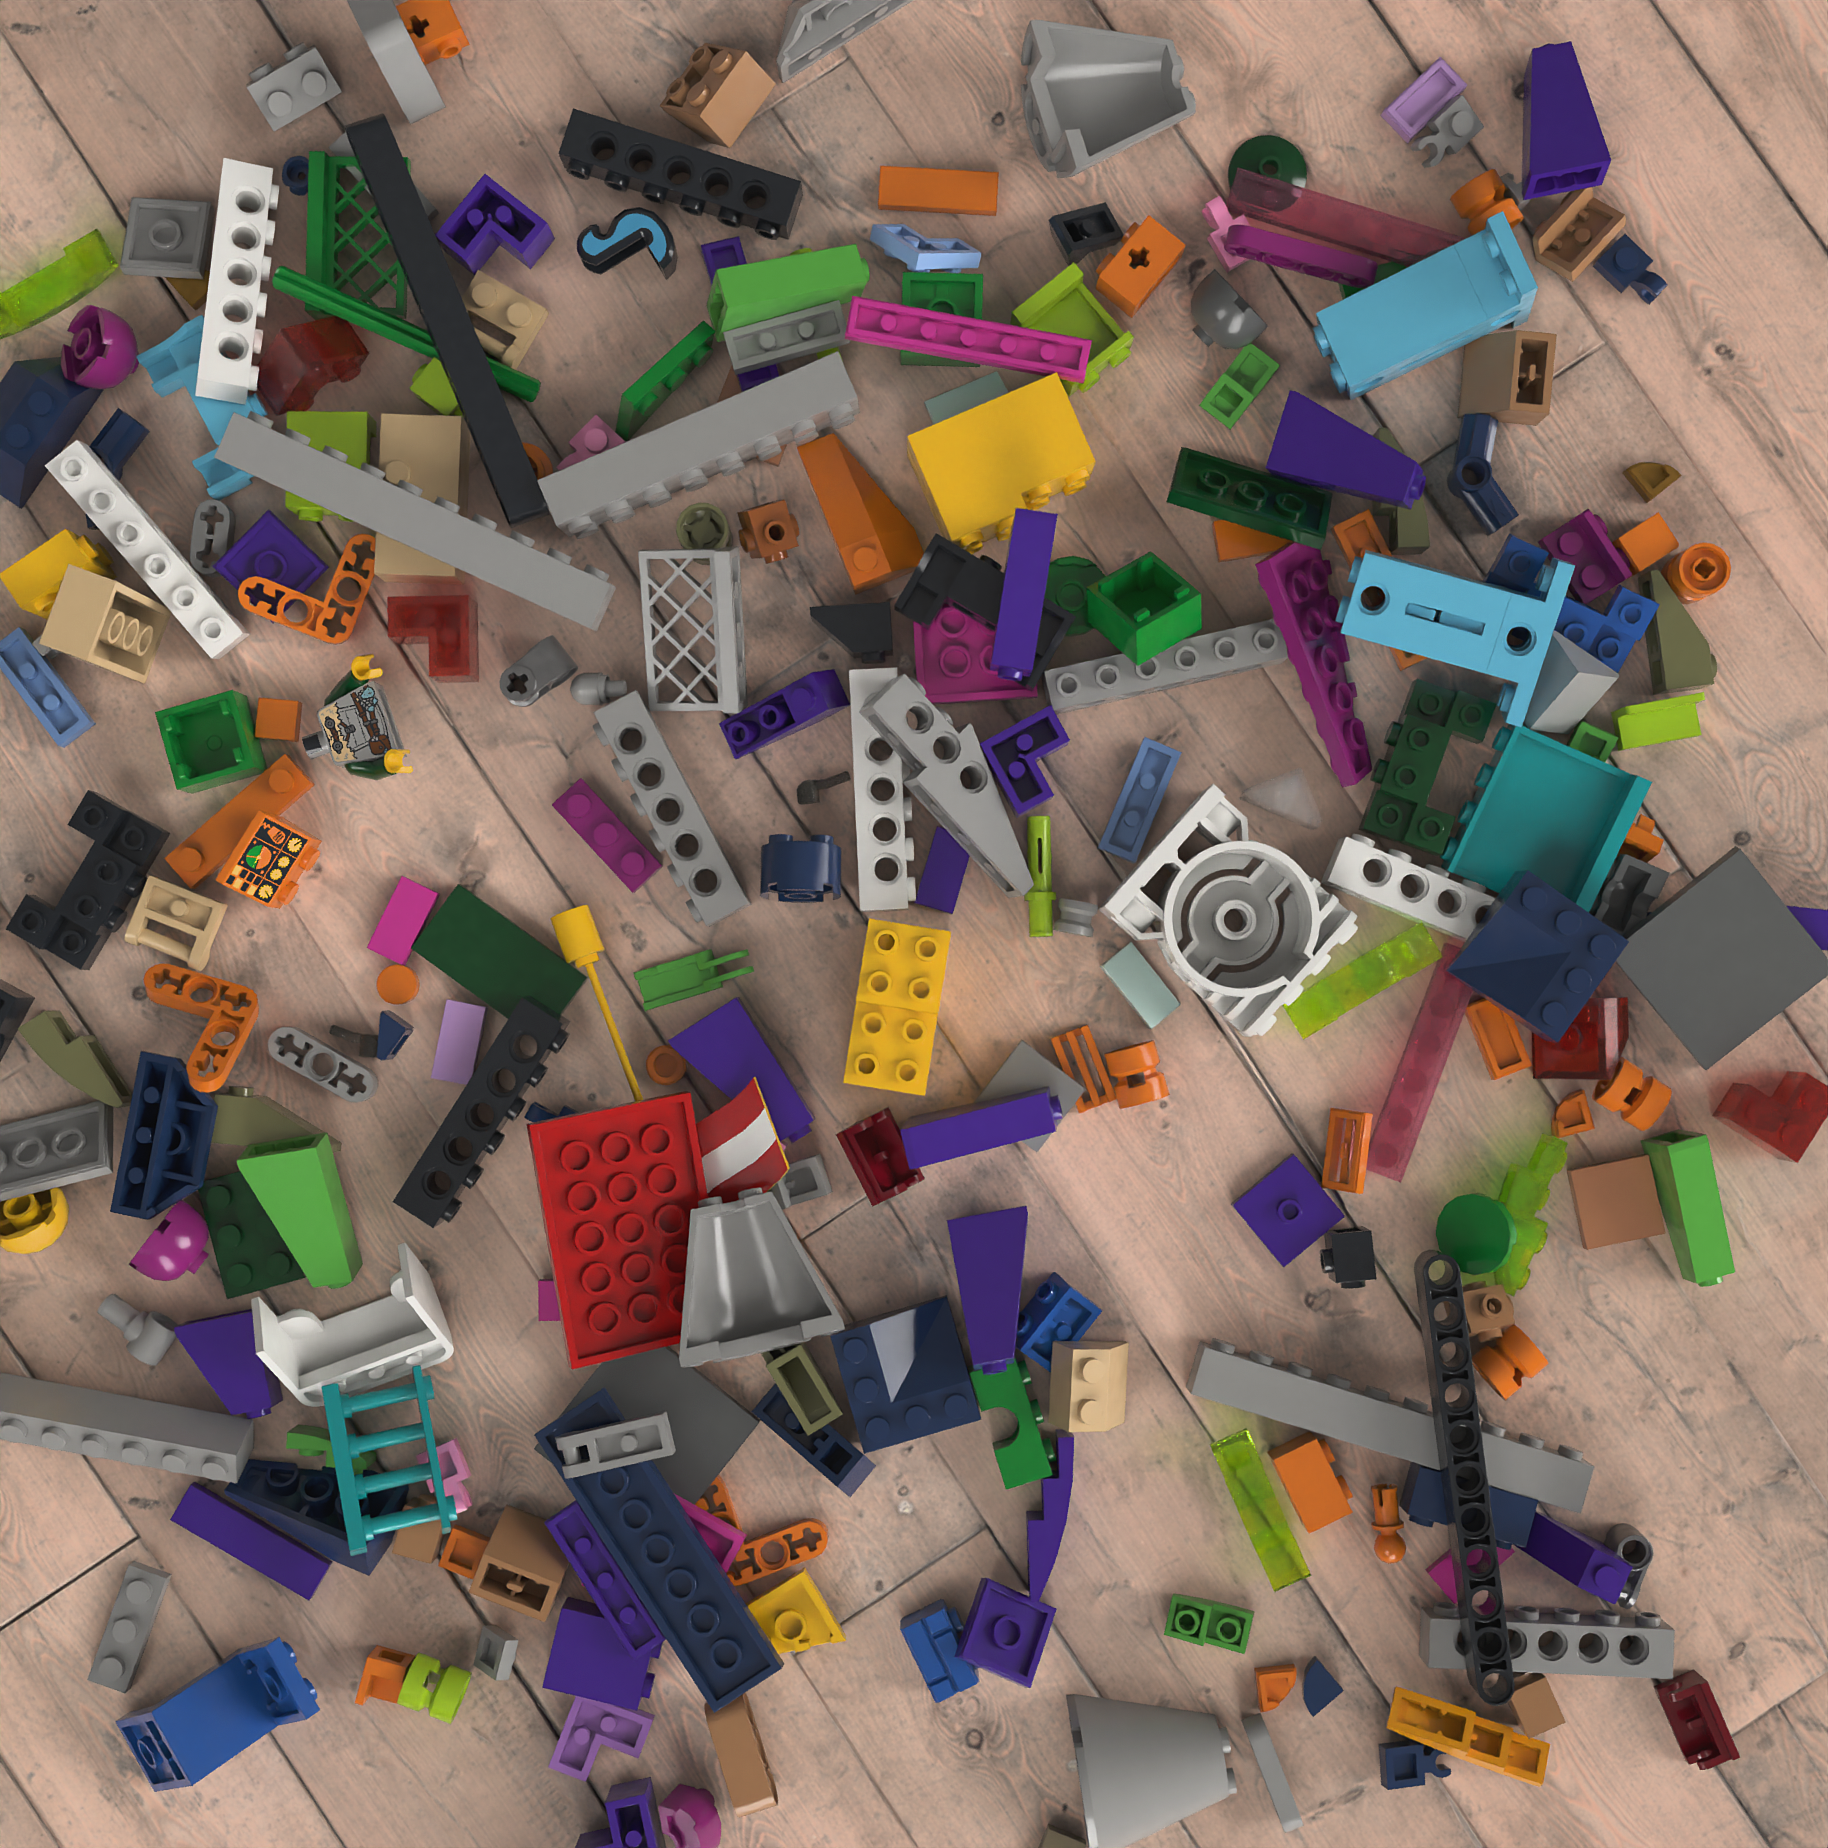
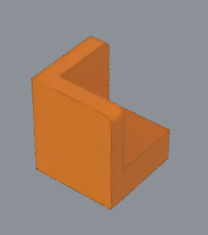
M1659 512L1611 542L1615 548L1621 549L1627 556L1632 576L1679 546V542Z
M377 1645L367 1657L355 1704L363 1706L369 1697L397 1704L401 1688L416 1655Z

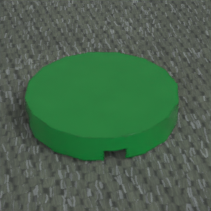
M1077 556L1057 558L1050 563L1044 596L1076 616L1065 635L1068 637L1084 635L1095 629L1088 619L1086 587L1106 577L1092 561Z
M1472 1193L1457 1196L1451 1200L1440 1213L1436 1227V1237L1440 1251L1452 1257L1458 1263L1460 1272L1472 1275L1495 1272L1510 1259L1512 1247L1516 1244L1517 1233L1513 1217L1505 1205L1497 1199L1493 1200L1491 1197L1485 1196V1194Z

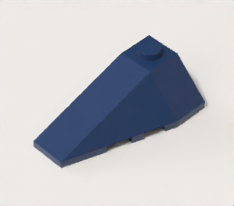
M248 1459L238 1482H230L224 1489L225 1495L326 1557L370 1576L391 1545L396 1531L373 1535V1540L366 1541L367 1553L351 1556L336 1469L323 1466L322 1470L298 1468L296 1463ZM363 1470V1477L380 1474L374 1470ZM409 1485L366 1494L367 1498L359 1500L361 1516L370 1514V1518L402 1511L409 1492Z

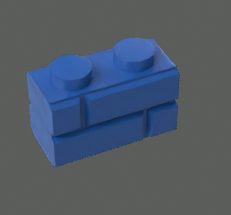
M940 1599L900 1620V1630L935 1703L946 1700L957 1692H962L980 1682L978 1667L954 1657L961 1638L960 1632L964 1630L965 1626L956 1607L948 1609L944 1599Z

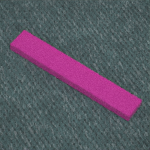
M852 296L845 332V339L1046 377L1057 372L1060 379L1084 383L1092 342L1089 339Z

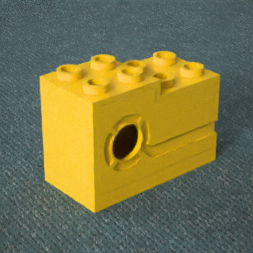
M1057 372L907 436V456L942 537L971 554L983 549L982 543L995 537L998 542L1009 539L1016 508L1037 510L1050 503L1049 497L1064 492L1065 496H1069L1086 488V481L1090 480L1096 462Z
M869 918L843 1083L925 1096L951 931Z

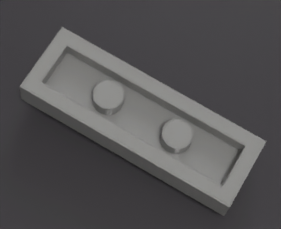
M839 300L723 332L735 375L851 343L850 340L845 339L847 325Z
M136 1561L128 1565L87 1680L122 1693H126L131 1689L172 1574Z

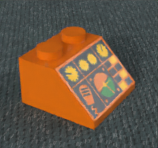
M258 810L215 880L267 907L280 909L283 904L288 905L295 897L299 889V885L296 882L304 870L309 871L316 863L320 855V851L317 848L322 841L282 816Z

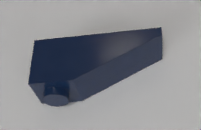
M776 1383L751 1411L849 1497L854 1494L876 1467L873 1462L829 1424L808 1436Z

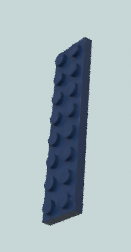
M604 1387L539 1430L534 1436L715 1713L782 1669L784 1662L652 1460L565 1479L562 1465L566 1463L563 1451L557 1448L555 1437L572 1431L586 1430L626 1420ZM587 1445L579 1446L581 1459H589Z

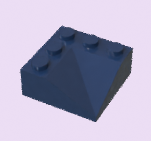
M1515 871L1445 971L1543 1040L1558 1043L1629 941L1530 871Z
M947 1295L844 1325V1330L830 1335L864 1454L981 1420L979 1405Z

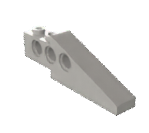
M906 674L892 679L859 713L913 771L903 781L904 785L1008 898L1024 896L1033 887L1034 883L971 723L954 729L951 717L943 709L935 707L925 697L926 691L916 679L908 678ZM907 711H911L917 718L918 724L915 730L909 727L906 722ZM935 740L940 742L944 748V757L942 759H939L933 751ZM962 770L966 771L970 776L971 784L969 789L965 788L961 783L960 774Z

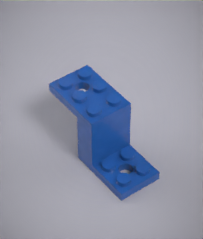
M280 1637L240 1648L154 1706L131 1711L115 1721L154 1792L193 1786L275 1727L307 1720L320 1711L315 1701L317 1699V1692L307 1678H302L295 1665L297 1663L296 1654L287 1642H282Z

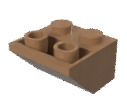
M704 43L703 46H700L693 52L689 60L690 64L680 78H677L670 84L666 92L667 96L660 104V107L709 143L731 148L776 83L747 51Z
M1513 330L1487 334L1464 345L1457 418H1462L1464 414L1479 413L1490 415L1502 423L1537 426L1550 414L1557 334Z
M507 1504L483 1553L468 1593L545 1622L554 1607L570 1565L544 1524L547 1519Z

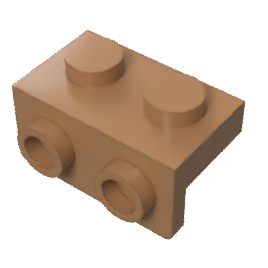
M1592 187L1570 191L1563 198L1560 207L1548 220H1543L1537 226L1532 238L1535 261L1573 282L1626 225L1625 214L1594 198Z

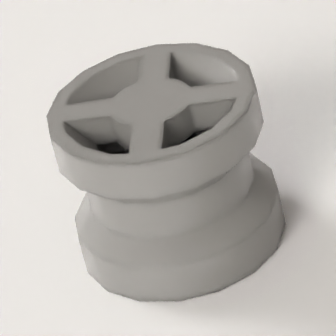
M1059 898L1058 907L1061 913L1060 918L1054 923L1053 930L1092 937L1094 929L1091 926L1092 916L1097 914L1098 905Z

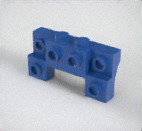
M1509 533L1482 582L1540 597L1541 591L1535 588L1536 581L1534 580L1549 552ZM1618 585L1604 613L1565 595L1554 630L1618 673L1635 641L1641 640L1660 604L1621 585ZM1515 627L1511 635L1525 641L1527 629L1525 627Z

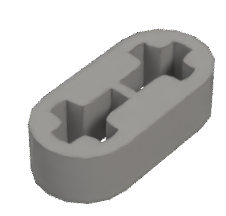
M211 499L200 503L196 508L193 521L190 562L198 572L211 578L222 575L212 567L217 561L211 562L209 568L208 564L202 561L203 555L210 554L213 542L212 550L219 555L220 559L234 543L235 515L221 501ZM215 510H217V513L222 515L224 519L223 522H216L213 535V525L208 523L206 519L207 516H214Z

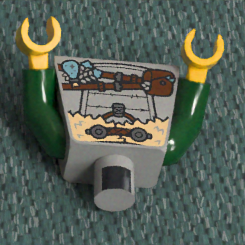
M367 654L357 656L352 660L351 670L338 682L324 700V707L317 711L322 731L302 737L305 751L310 759L330 753L336 766L346 768L351 775L372 780H380L397 773L413 772V767L403 766L402 759L407 757L406 754H410V750L404 749L383 686L375 681L368 682L369 679L380 677L383 674L382 669L370 670L369 661L371 658H374V655Z

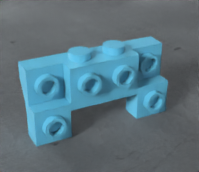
M200 315L184 323L177 332L165 341L137 355V359L147 369L154 382L151 384L154 391L162 398L184 386L187 388L216 444L220 445L233 412L246 418L250 411L263 417L268 415V412L256 393L251 395L249 390L246 405L195 396L204 316ZM225 351L221 353L224 357L230 359ZM216 448L193 460L192 463L202 473L209 486L206 490L210 497L220 501L252 484L250 478L254 476L214 458L218 450Z

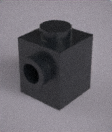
M1361 1226L1332 1229L1324 1234L1326 1249L1320 1250V1262L1323 1273H1328L1329 1279L1335 1283H1341V1288L1344 1289L1365 1287V1280L1377 1279L1371 1230Z

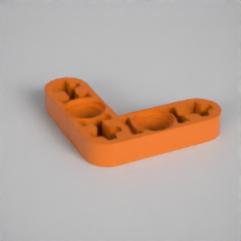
M362 533L349 539L324 602L257 576L249 577L241 583L238 589L239 602L250 613L333 645L342 644L349 639L375 576V557L373 560L366 558L362 565L361 571L369 572L367 579H364L354 571L343 570L346 563L352 567L355 565L357 554L352 551L353 546L361 547L363 542H368L371 544L370 551L375 554L376 538ZM352 578L360 584L361 593L358 598L347 601L338 595L337 585L341 580ZM257 584L264 586V594L276 599V591L285 593L278 602L277 615L268 613L273 606L266 602L259 601L257 606L250 605L251 598L245 594L248 588L255 589ZM297 599L306 604L308 614L301 622H291L285 617L284 606L290 600ZM331 600H334L342 607L355 609L352 616L344 611L341 625L346 627V631L344 634L337 632L334 637H329L327 635L328 628L323 626L324 620H332L337 611V608L328 607Z
M162 963L154 965L147 970L143 979L147 997L151 1001L210 1019L187 1062L186 1069L189 1083L195 1090L207 1093L219 1089L225 1083L258 1018L259 1004L257 994L246 986L171 964ZM165 979L170 980L171 985L164 984L162 988L156 987V983L162 984ZM204 988L213 992L212 997L204 1002H196L190 998L191 994L197 989ZM178 990L182 991L181 995L178 994ZM222 995H225V1000H221ZM241 1002L247 1003V1007L242 1006L239 1011L233 1010V1006H239ZM219 1032H230L235 1036V1039L228 1045L220 1046L212 1042V1038ZM210 1055L215 1057L213 1059L214 1072H208L205 1077L200 1076L199 1071H205L211 1062Z
M718 1475L711 1483V1485L716 1484L718 1488L713 1493V1500L716 1507L723 1502L726 1509H716L710 1514L717 1518L723 1517L728 1519L733 1527L742 1531L725 1482ZM702 1495L695 1504L703 1510H709L710 1508L705 1495ZM807 1518L747 1541L744 1539L735 1556V1560L741 1562L749 1559L750 1553L747 1549L754 1548V1558L760 1569L754 1570V1563L752 1562L742 1567L740 1576H736L733 1571H728L726 1574L734 1587L741 1586L815 1558L822 1554L827 1546L828 1529L820 1520ZM805 1528H810L812 1533H820L821 1536L817 1538L816 1547L811 1548L808 1542H804L795 1547L798 1555L791 1556V1546L784 1535L792 1534V1542L804 1536ZM775 1541L781 1544L784 1549L783 1558L778 1562H769L764 1559L761 1548L765 1543Z

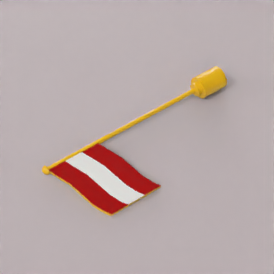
M582 905L551 917L550 920L566 963L575 962L577 968L586 967L635 1101L643 1100L593 963L600 960L598 953L605 949L589 906ZM753 1077L747 1087L731 1102L696 1123L708 1198L722 1197L723 1203H729L739 1200L738 1193L744 1190L762 1188V1192L766 1193L790 1169L756 1077Z

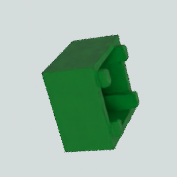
M903 272L902 305L982 320L983 274ZM900 350L901 365L980 367V364Z
M1151 551L1086 587L1089 623L1137 666L1202 629L1201 593Z
M230 690L155 712L177 790L194 794L262 774L267 769L260 740L255 737L256 726L246 695Z

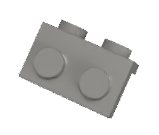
M304 42L283 54L287 61L275 68H272L268 62L249 73L252 81L247 83L246 87L274 132L342 93L315 45L307 48Z

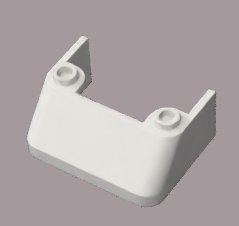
M406 1243L398 1245L401 1270L390 1279L391 1296L320 1321L315 1314L304 1309H292L283 1315L276 1316L260 1297L251 1299L256 1354L302 1404L311 1407L324 1406L321 1386L338 1383L340 1395L348 1393L349 1396L409 1375L412 1373L413 1366L421 1365L422 1370L444 1362L452 1356L454 1352L452 1335L431 1277Z

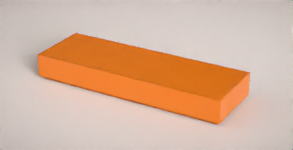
M880 166L878 209L996 216L999 172Z

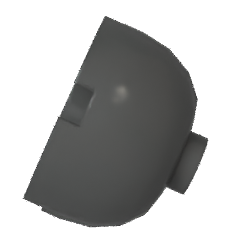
M1215 269L1195 289L1191 299V314L1197 325L1192 330L1208 347L1215 342L1224 349L1236 350L1247 346L1257 339L1268 327L1263 319Z

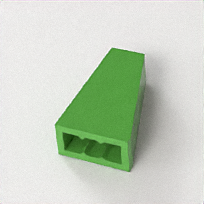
M851 244L716 269L706 305L712 327L715 330L717 342L725 341L723 335L725 331L837 300L840 301L841 305L851 302L852 296L861 297L866 283L869 282V267L866 259L860 258L857 245Z
M1678 1129L1641 1140L1644 1154L1649 1155L1658 1200L1682 1278L1696 1284L1698 1283L1700 1287L1712 1286L1723 1282L1722 1276L1734 1273L1735 1268L1707 1135Z
M328 1133L248 1145L236 1160L238 1168L312 1287L328 1286L331 1289H336L353 1282L363 1263Z

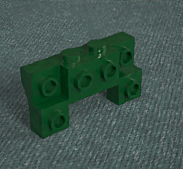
M1418 678L1412 681L1398 722L1392 721L1385 735L1384 743L1389 745L1384 760L1379 758L1373 768L1370 780L1375 782L1358 830L1410 846L1434 856L1442 855L1456 817L1427 807L1426 803L1451 735L1475 744L1483 742L1497 704L1460 690L1453 692Z

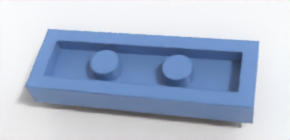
M18 627L0 641V669L56 744L65 748L96 723L46 656H42L33 646L34 640L28 632Z
M1143 738L1097 847L1098 849L1133 864L1136 863L1182 752L1149 738Z

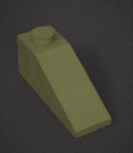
M1659 569L1650 570L1638 577L1640 595L1660 604L1645 631L1653 695L1698 690L1713 685L1714 677L1717 674L1716 658L1713 654H1710L1709 643Z
M229 1086L228 1092L214 1094V1101L218 1105L211 1143L248 1146L325 1133L271 1098L253 1095V1087ZM328 1135L332 1152L341 1151L342 1143Z

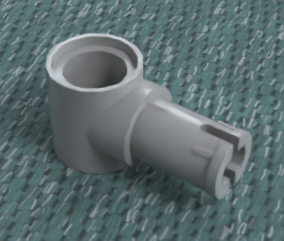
M116 1294L109 1295L98 1308V1314L124 1332V1338L129 1341L126 1345L129 1353L146 1364L156 1366L176 1339L174 1327L178 1326V1324L172 1319L155 1311H151L149 1314L146 1311L140 1313Z

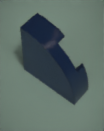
M1316 1656L1307 1664L1302 1683L1303 1700L1313 1717L1344 1691Z

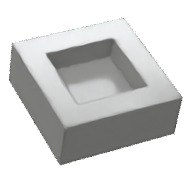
M497 1625L483 1626L473 1665L496 1681L509 1680L512 1665L516 1658L518 1639Z

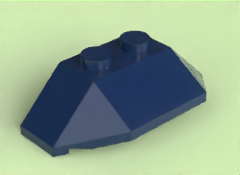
M61 357L15 361L0 382V495L21 509L48 472L45 465L61 453L104 390L83 387L64 377Z
M146 1051L140 1052L110 1212L149 1220L203 1186L218 1105L208 1092H199L190 1085L186 1069L187 1065L181 1058Z

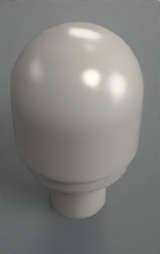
M582 673L573 679L570 691L572 697L580 704L603 705L608 703L611 697L627 695V683L625 680L610 681L609 675H603V673Z

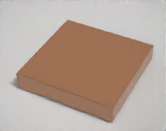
M1641 1154L1567 1170L1584 1249L1589 1250L1666 1234L1649 1155Z

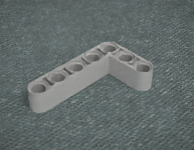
M347 0L374 58L410 125L446 108L393 0Z

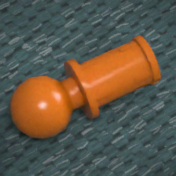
M1377 1484L1371 1486L1375 1521L1371 1523L1372 1529L1380 1531L1374 1543V1551L1382 1562L1388 1564L1397 1563L1402 1560L1406 1552L1405 1541L1397 1533V1530L1404 1528V1522L1399 1518L1398 1487L1395 1484H1390L1389 1488H1387V1484Z

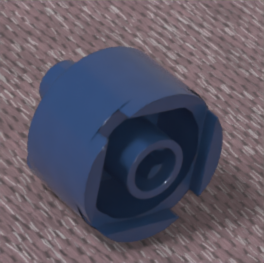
M787 834L770 835L769 843L761 847L760 896L769 900V892L778 893V901L791 903L823 902L824 894L833 893V900L841 898V847L834 845V837L830 835L809 836V841H793V836Z

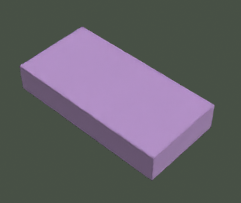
M1439 57L1383 110L1381 117L1408 144L1427 126V122L1450 100L1455 96H1459L1466 89L1467 84Z
M446 999L431 1078L464 1085L468 1084L476 1071L488 1011L487 1006Z

